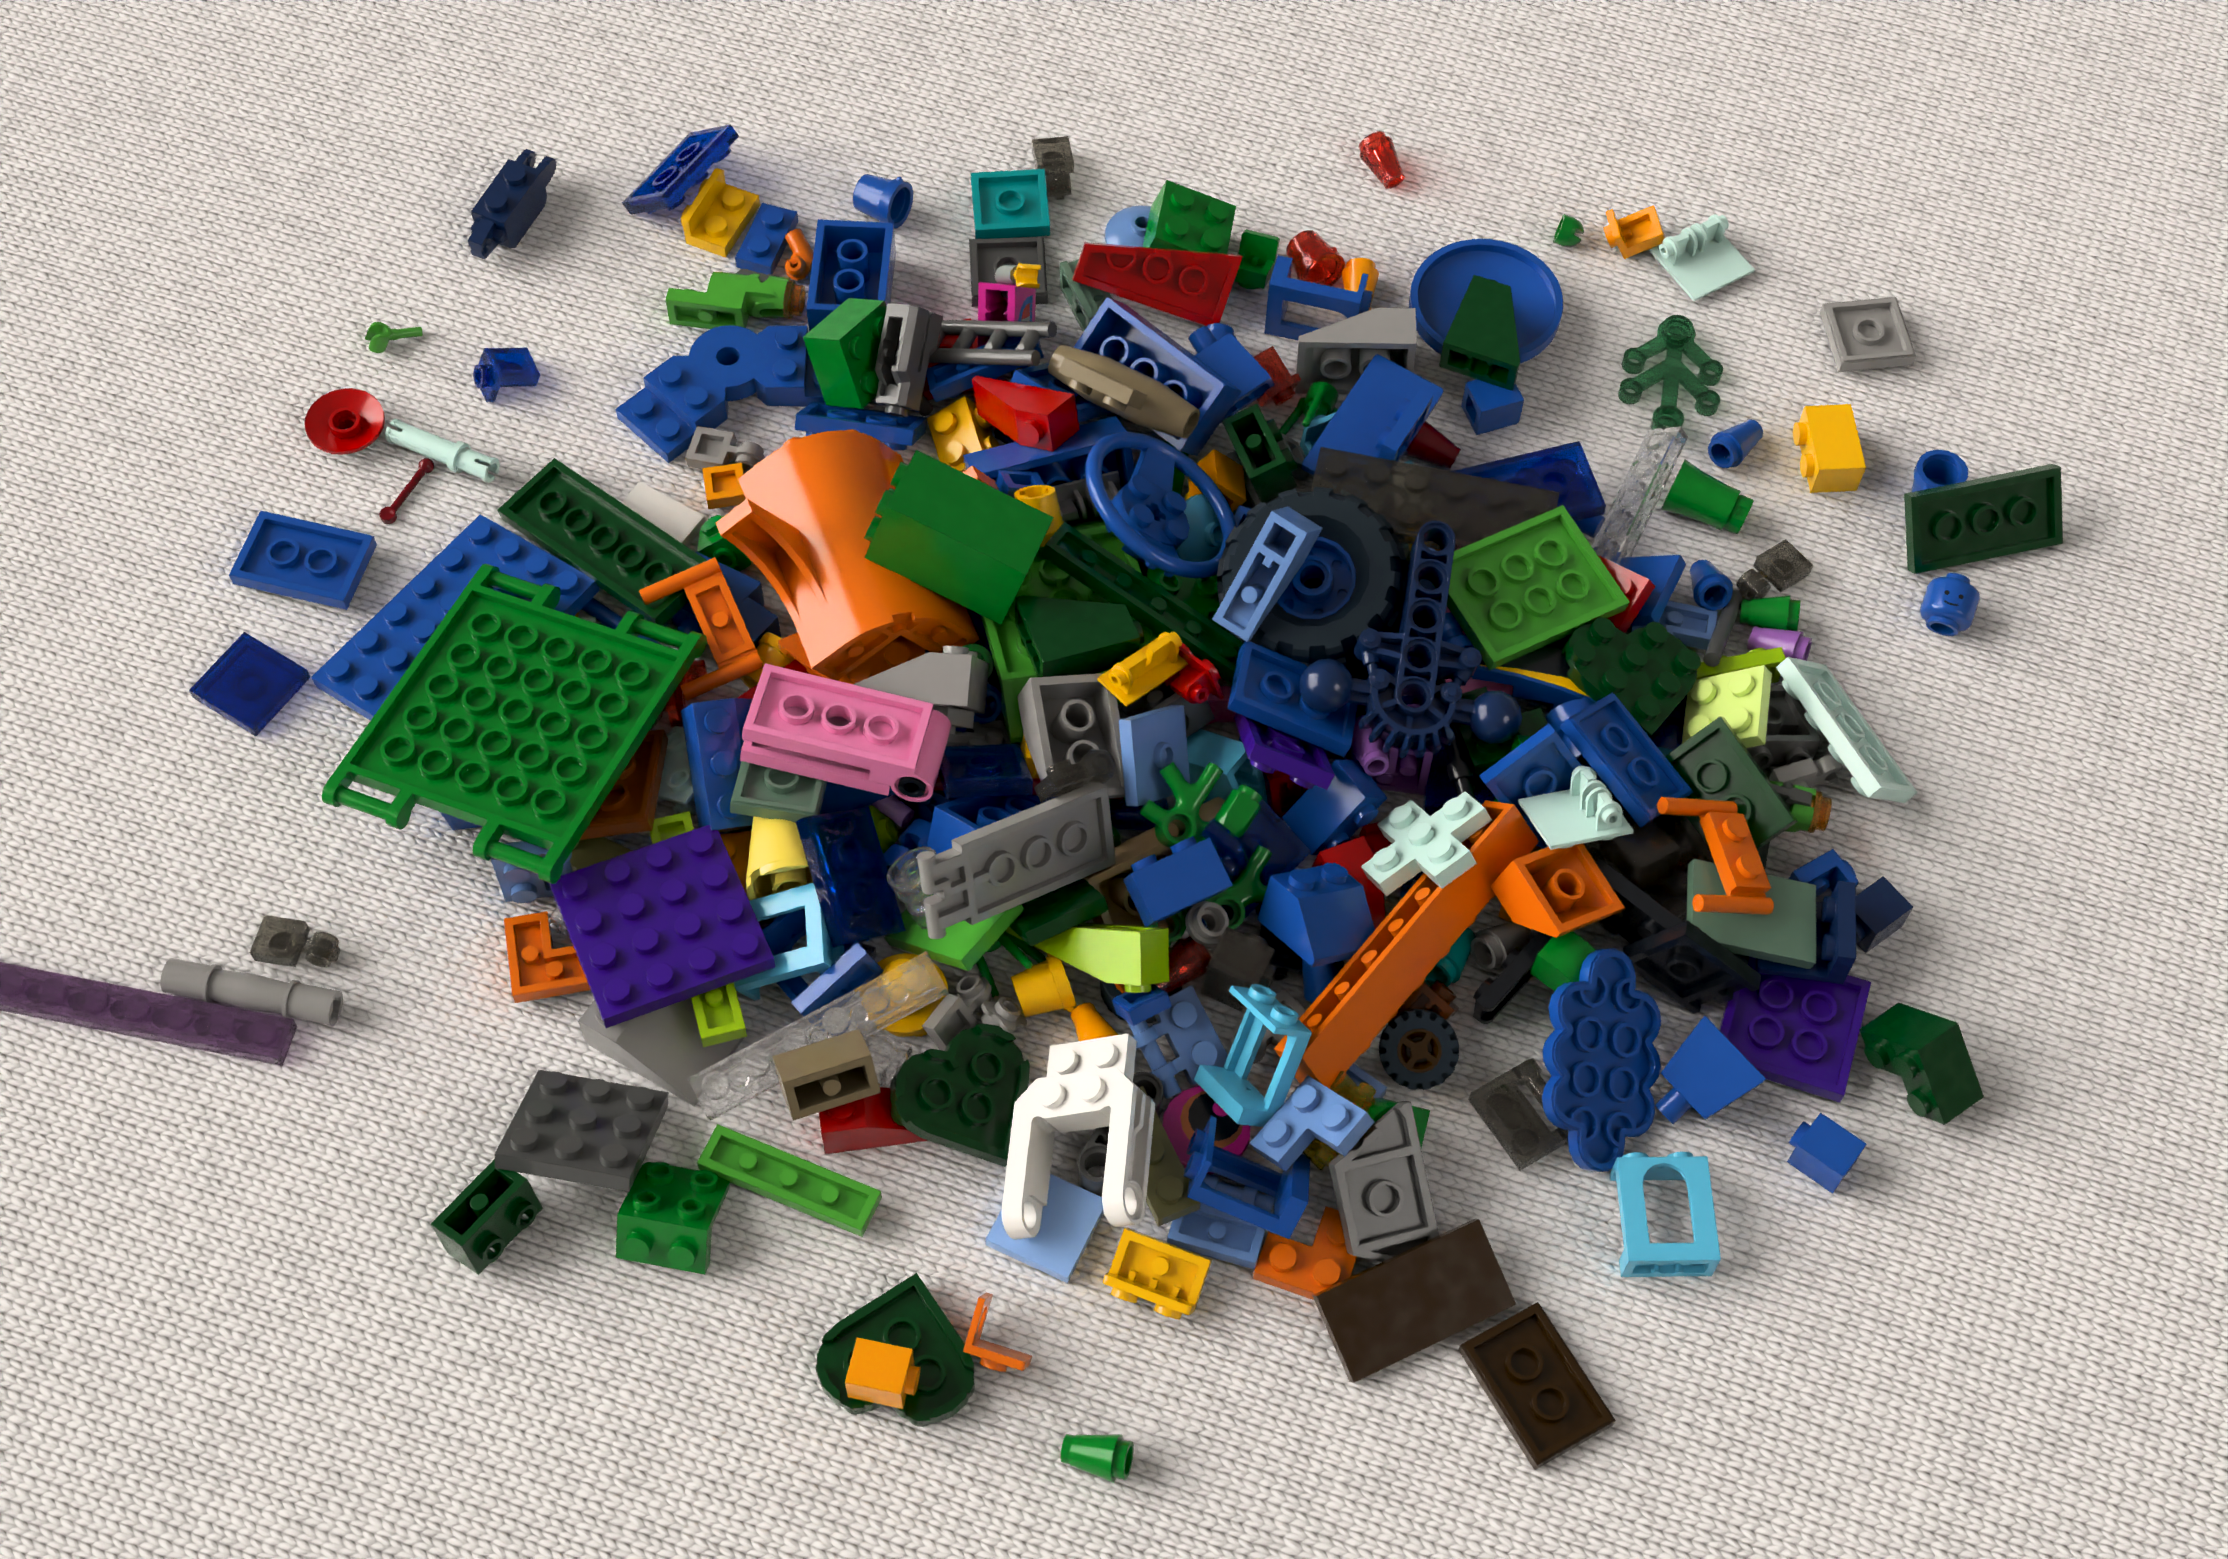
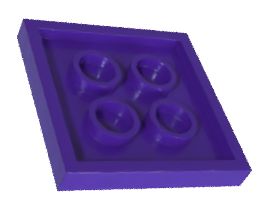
M1749 957L1748 965L1754 970L1756 958ZM1761 974L1759 990L1754 992L1748 988L1734 992L1733 999L1726 1002L1719 1031L1766 1080L1840 1103L1845 1095L1871 982L1851 975L1847 976L1843 984Z

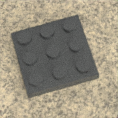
M538 1070L495 1152V1168L630 1192L668 1108L669 1092L607 1082L601 1079L567 1075L555 1071Z

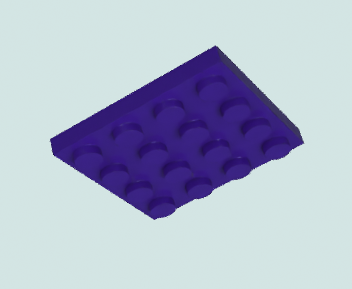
M710 825L560 876L556 883H549L605 1028L775 968L774 956L718 830L711 831Z

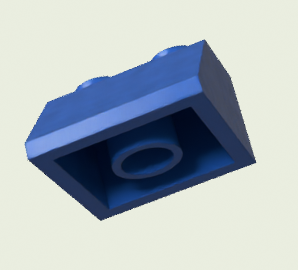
M1326 863L1321 866L1294 869L1290 872L1271 875L1257 918L1259 922L1311 967L1351 959L1375 930L1363 885L1349 875L1346 868L1336 863Z

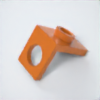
M986 1292L978 1298L963 1352L980 1357L979 1364L992 1370L1006 1372L1007 1367L1024 1371L1030 1365L1032 1355L980 1339L993 1294Z

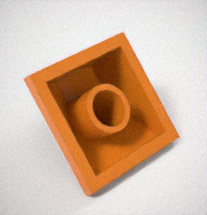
M1584 844L1574 845L1565 849L1557 848L1550 850L1549 847L1514 859L1490 886L1513 923L1555 938L1617 914L1625 908Z

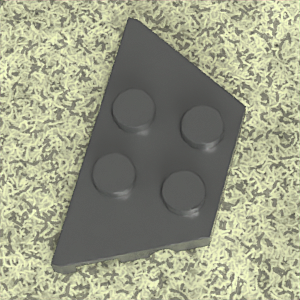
M1401 1101L1376 1121L1346 1156L1339 1154L1329 1163L1347 1253L1384 1262L1439 1236L1412 1104L1409 1101Z

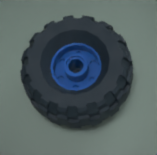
M1314 487V491L1297 492L1295 488L1278 493L1277 499L1267 504L1260 502L1248 511L1247 518L1238 528L1234 526L1225 541V549L1221 559H1219L1217 572L1219 605L1223 601L1271 511L1287 506L1323 529L1303 565L1250 641L1287 656L1292 660L1299 661L1307 667L1320 659H1334L1344 664L1351 675L1365 669L1363 662L1354 654V648L1361 632L1372 628L1377 632L1396 633L1399 629L1408 571L1402 543L1399 542L1392 525L1382 514L1378 515L1368 507L1366 501L1352 494L1350 496H1343L1334 493L1333 488ZM1230 632V634H1232L1233 636L1238 638L1242 643H1244L1243 639Z

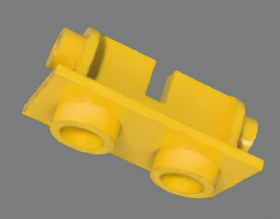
M1163 632L1156 639L1120 663L1113 665L1111 669L1100 675L1097 680L1128 707L1188 666V663L1178 654L1179 647L1182 646V640L1176 632Z

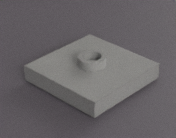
M1896 297L1822 304L1820 315L1838 372L1913 365L1916 355Z

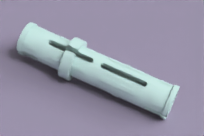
M397 418L390 422V425L396 427L397 430L388 426L386 428L385 439L387 442L446 464L447 468L455 473L463 471L489 483L495 477L489 474L488 471L495 474L499 472L500 462L497 458L474 451L465 442L457 441L454 443L404 423Z

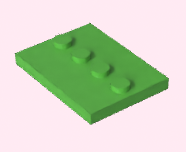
M1564 505L1454 551L1447 607L1474 648L1480 651L1482 660L1489 671L1569 636L1577 628L1586 623H1593L1599 617L1609 618L1625 611L1630 603Z

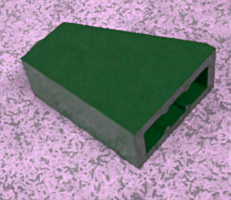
M1473 275L1443 342L1439 367L1513 391L1520 366V354L1511 286Z
M1025 595L1015 597V625L1037 677L1096 674L1107 671L1116 663H1120L1138 651L1139 645L1144 643V634L1138 619L1132 620L1124 604Z

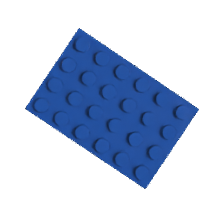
M480 514L311 678L317 688L371 721L482 564L486 563L498 567L501 573L540 586L547 583L559 587L561 591L560 600L554 610L573 616L600 589L596 582L583 572ZM494 588V589H493V590H496V591H499V592H502V593H505V594H508V595H512V596H515V597H518V598H521V599H524V600H527V601H530V602L532 601L531 599H528V598H525V597H522V596H519V595H516V594H513V593H510V592H507V591H504V590H501V589H498V588Z

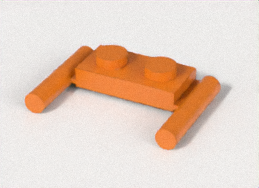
M716 557L639 590L645 605H648L684 589L702 632L707 637V643L719 669L680 685L687 701L764 667Z
M1661 797L1657 803V809L1660 814L1700 817V825L1726 895L1696 894L1692 901L1693 909L1696 912L1770 915L1774 909V902L1770 897H1766L1765 893L1771 889V885L1744 814L1737 813V804L1734 801Z

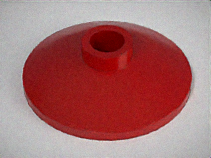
M346 388L331 391L317 399L309 408L304 425L306 434L315 447L327 453L343 455L358 452L371 445L380 436L384 428L385 415L380 402L373 395L363 390Z

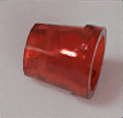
M1313 230L1300 232L1291 239L1286 248L1287 256L1293 258L1292 265L1297 273L1298 280L1333 286L1341 278L1342 270L1345 268L1343 257L1336 247H1331L1317 232Z

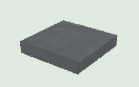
M1044 237L969 239L972 307L978 306L979 282L997 283L995 273L1000 266L1008 264L1018 265V263L1041 265L1037 278L1040 287L1036 289V304H1048Z

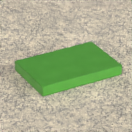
M923 893L903 911L882 936L890 946L970 971L1017 919L1024 908L1022 905H1018L974 925L963 920L945 928V937L931 939L928 937L923 901L934 894L928 895Z

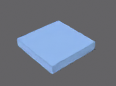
M1050 1174L1047 1206H1043L1041 1226L1036 1237L1017 1240L1010 1238L1003 1226L1001 1209L985 1239L986 1246L1068 1283L1104 1214L1102 1197Z

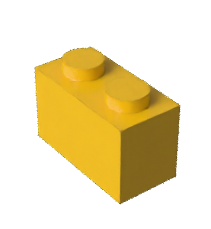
M1851 404L1805 406L1799 422L1794 424L1793 440L1794 444L1800 446L1801 449L1800 471L1803 478L1807 477L1810 493L1857 491L1866 465Z

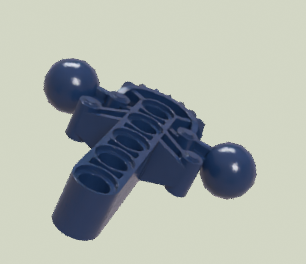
M1442 521L1425 523L1420 528L1410 550L1407 585L1403 598L1399 633L1377 632L1372 628L1363 630L1354 648V654L1363 662V667L1367 668L1368 679L1352 678L1345 665L1334 659H1320L1310 664L1303 671L1300 678L1302 698L1310 708L1318 712H1335L1343 708L1347 703L1365 706L1366 715L1360 719L1358 723L1359 729L1371 728L1373 731L1368 738L1369 742L1373 743L1379 738L1385 742L1382 748L1384 753L1389 752L1392 746L1398 747L1400 759L1406 757L1409 749H1412L1416 758L1419 759L1423 758L1426 748L1435 755L1440 752L1442 743L1447 746L1451 745L1455 739L1454 732L1450 727L1451 722L1469 725L1475 736L1488 744H1501L1512 739L1519 732L1522 723L1520 705L1512 695L1501 690L1487 691L1479 695L1475 700L1461 698L1462 689L1460 687L1465 686L1474 675L1481 663L1482 655L1480 651L1473 647L1463 648L1442 641L1455 549V534L1452 528ZM1432 541L1440 546L1441 551L1430 550L1424 542ZM1426 579L1431 581L1436 589L1429 590L1424 588L1419 580ZM1413 619H1425L1431 628L1423 629L1418 627ZM1415 656L1420 658L1424 662L1425 667H1414L1409 663L1407 657ZM1436 680H1452V682L1443 683L1436 686ZM1402 696L1414 697L1418 700L1420 707L1412 708L1407 706L1403 702Z

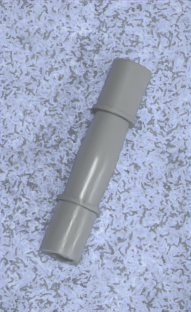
M170 958L166 962L160 980L161 990L164 993L199 999L208 1004L219 1001L246 1009L282 1014L284 1019L291 1020L295 1018L331 1026L337 1023L343 1006V994L341 991L301 984L298 980H292L290 983L256 974L222 970L221 966L216 964L210 966Z

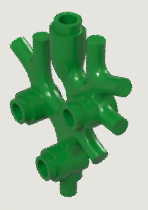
M1172 762L1159 772L1173 792L1176 799L1175 807L1171 810H1165L1149 799L1139 814L1156 824V837L1166 847H1171L1194 836L1197 843L1210 837L1215 849L1218 850L1231 845L1247 831L1262 808L1259 803L1263 798L1252 788L1241 784L1237 790L1232 789L1213 820L1203 821L1199 816V809L1222 775L1223 770L1209 762L1198 780L1190 784L1185 780L1175 763ZM1170 823H1174L1177 826V837L1170 834L1168 829ZM1257 846L1240 875L1231 882L1233 886L1205 900L1220 905L1226 911L1229 919L1227 931L1236 929L1243 923L1245 907L1247 905L1263 902L1267 886L1261 883L1260 874L1273 855L1263 846ZM1190 908L1164 919L1168 925L1169 947L1172 942L1180 939L1185 933V917ZM1155 923L1149 927H1158V923Z

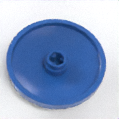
M1492 239L1459 241L1435 251L1417 269L1411 284L1409 308H1416V331L1439 354L1442 352L1443 342L1473 275L1511 286L1520 364L1534 358L1545 350L1558 331L1563 313V295L1559 282L1554 273L1541 259L1517 245Z

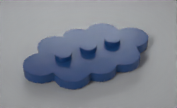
M1615 948L1595 950L1588 954L1581 966L1579 982L1564 983L1556 988L1549 1003V1018L1555 1030L1545 1041L1542 1051L1543 1062L1551 1075L1542 1095L1543 1110L1547 1119L1554 1126L1563 1130H1569L1568 1146L1571 1157L1581 1169L1589 1172L1611 1170L1617 1157L1623 1156L1625 1137H1639L1648 1131L1655 1115V1102L1649 1089L1658 1079L1661 1070L1659 1054L1652 1044L1658 1036L1661 1026L1660 1010L1656 1001L1649 994L1635 990L1636 975L1631 959L1624 952Z

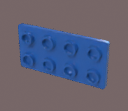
M1376 354L1303 460L1302 470L1348 495L1352 494L1366 501L1370 505L1442 397L1443 388Z

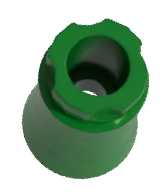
M1685 459L1661 510L1689 517L1721 531L1724 527L1725 530L1738 534L1754 500L1744 495H1739L1740 490L1706 474Z

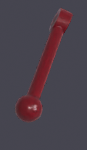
M424 458L419 462V470L392 505L380 511V518L384 524H392L396 521L397 510L423 476L433 471L434 463L431 459Z

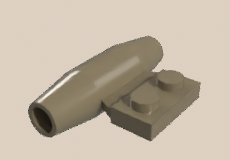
M1066 345L1057 347L1051 356L1048 372L1085 400L1139 426L1185 439L1193 433L1197 426L1200 410L1163 383L1107 356Z

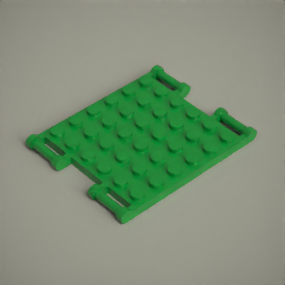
M486 563L482 564L329 778L322 791V801L334 807L344 805L384 819L388 826L402 830L408 824L411 810L415 804L482 826L483 828L473 845V855L487 861L491 858L536 873L540 880L554 884L562 874L565 861L695 658H700L704 653L707 637L695 631H691L688 634L645 620L643 614L628 611L616 629H612L554 610L560 600L561 591L559 587L547 583L540 586L501 573L498 567ZM494 588H498V589H501V590H504V591H507V592H510V593H513V594H516V595H519V596H522V597L531 599L532 601L530 602V601H527V600H524V599H521V598H518V597H515V596H512V595H508V594H505V593H502V592H499V591H496V590H493V589H494ZM641 635L668 645L678 647L679 650L640 638L638 636ZM354 781L396 797L392 803H388L348 789V787ZM505 834L549 851L545 857H541L499 842V840Z

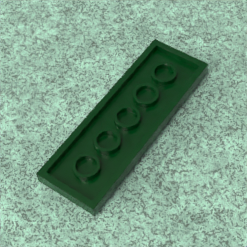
M555 458L497 510L503 521L558 559L586 574L596 582L598 587L634 612L643 614L646 620L660 625H664L689 601L685 590L682 589L648 605H645L639 590L707 561Z

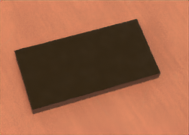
M1479 1219L1466 1222L1312 1295L1349 1382L1352 1383L1516 1305Z

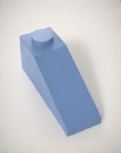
M1288 506L1271 511L1212 620L1244 641H1250L1303 565L1323 528Z

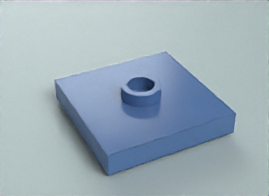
M1169 705L1119 720L1126 806H1141L1149 799L1154 802L1172 796V790L1159 772L1172 762L1175 763L1185 780L1190 783L1184 705Z

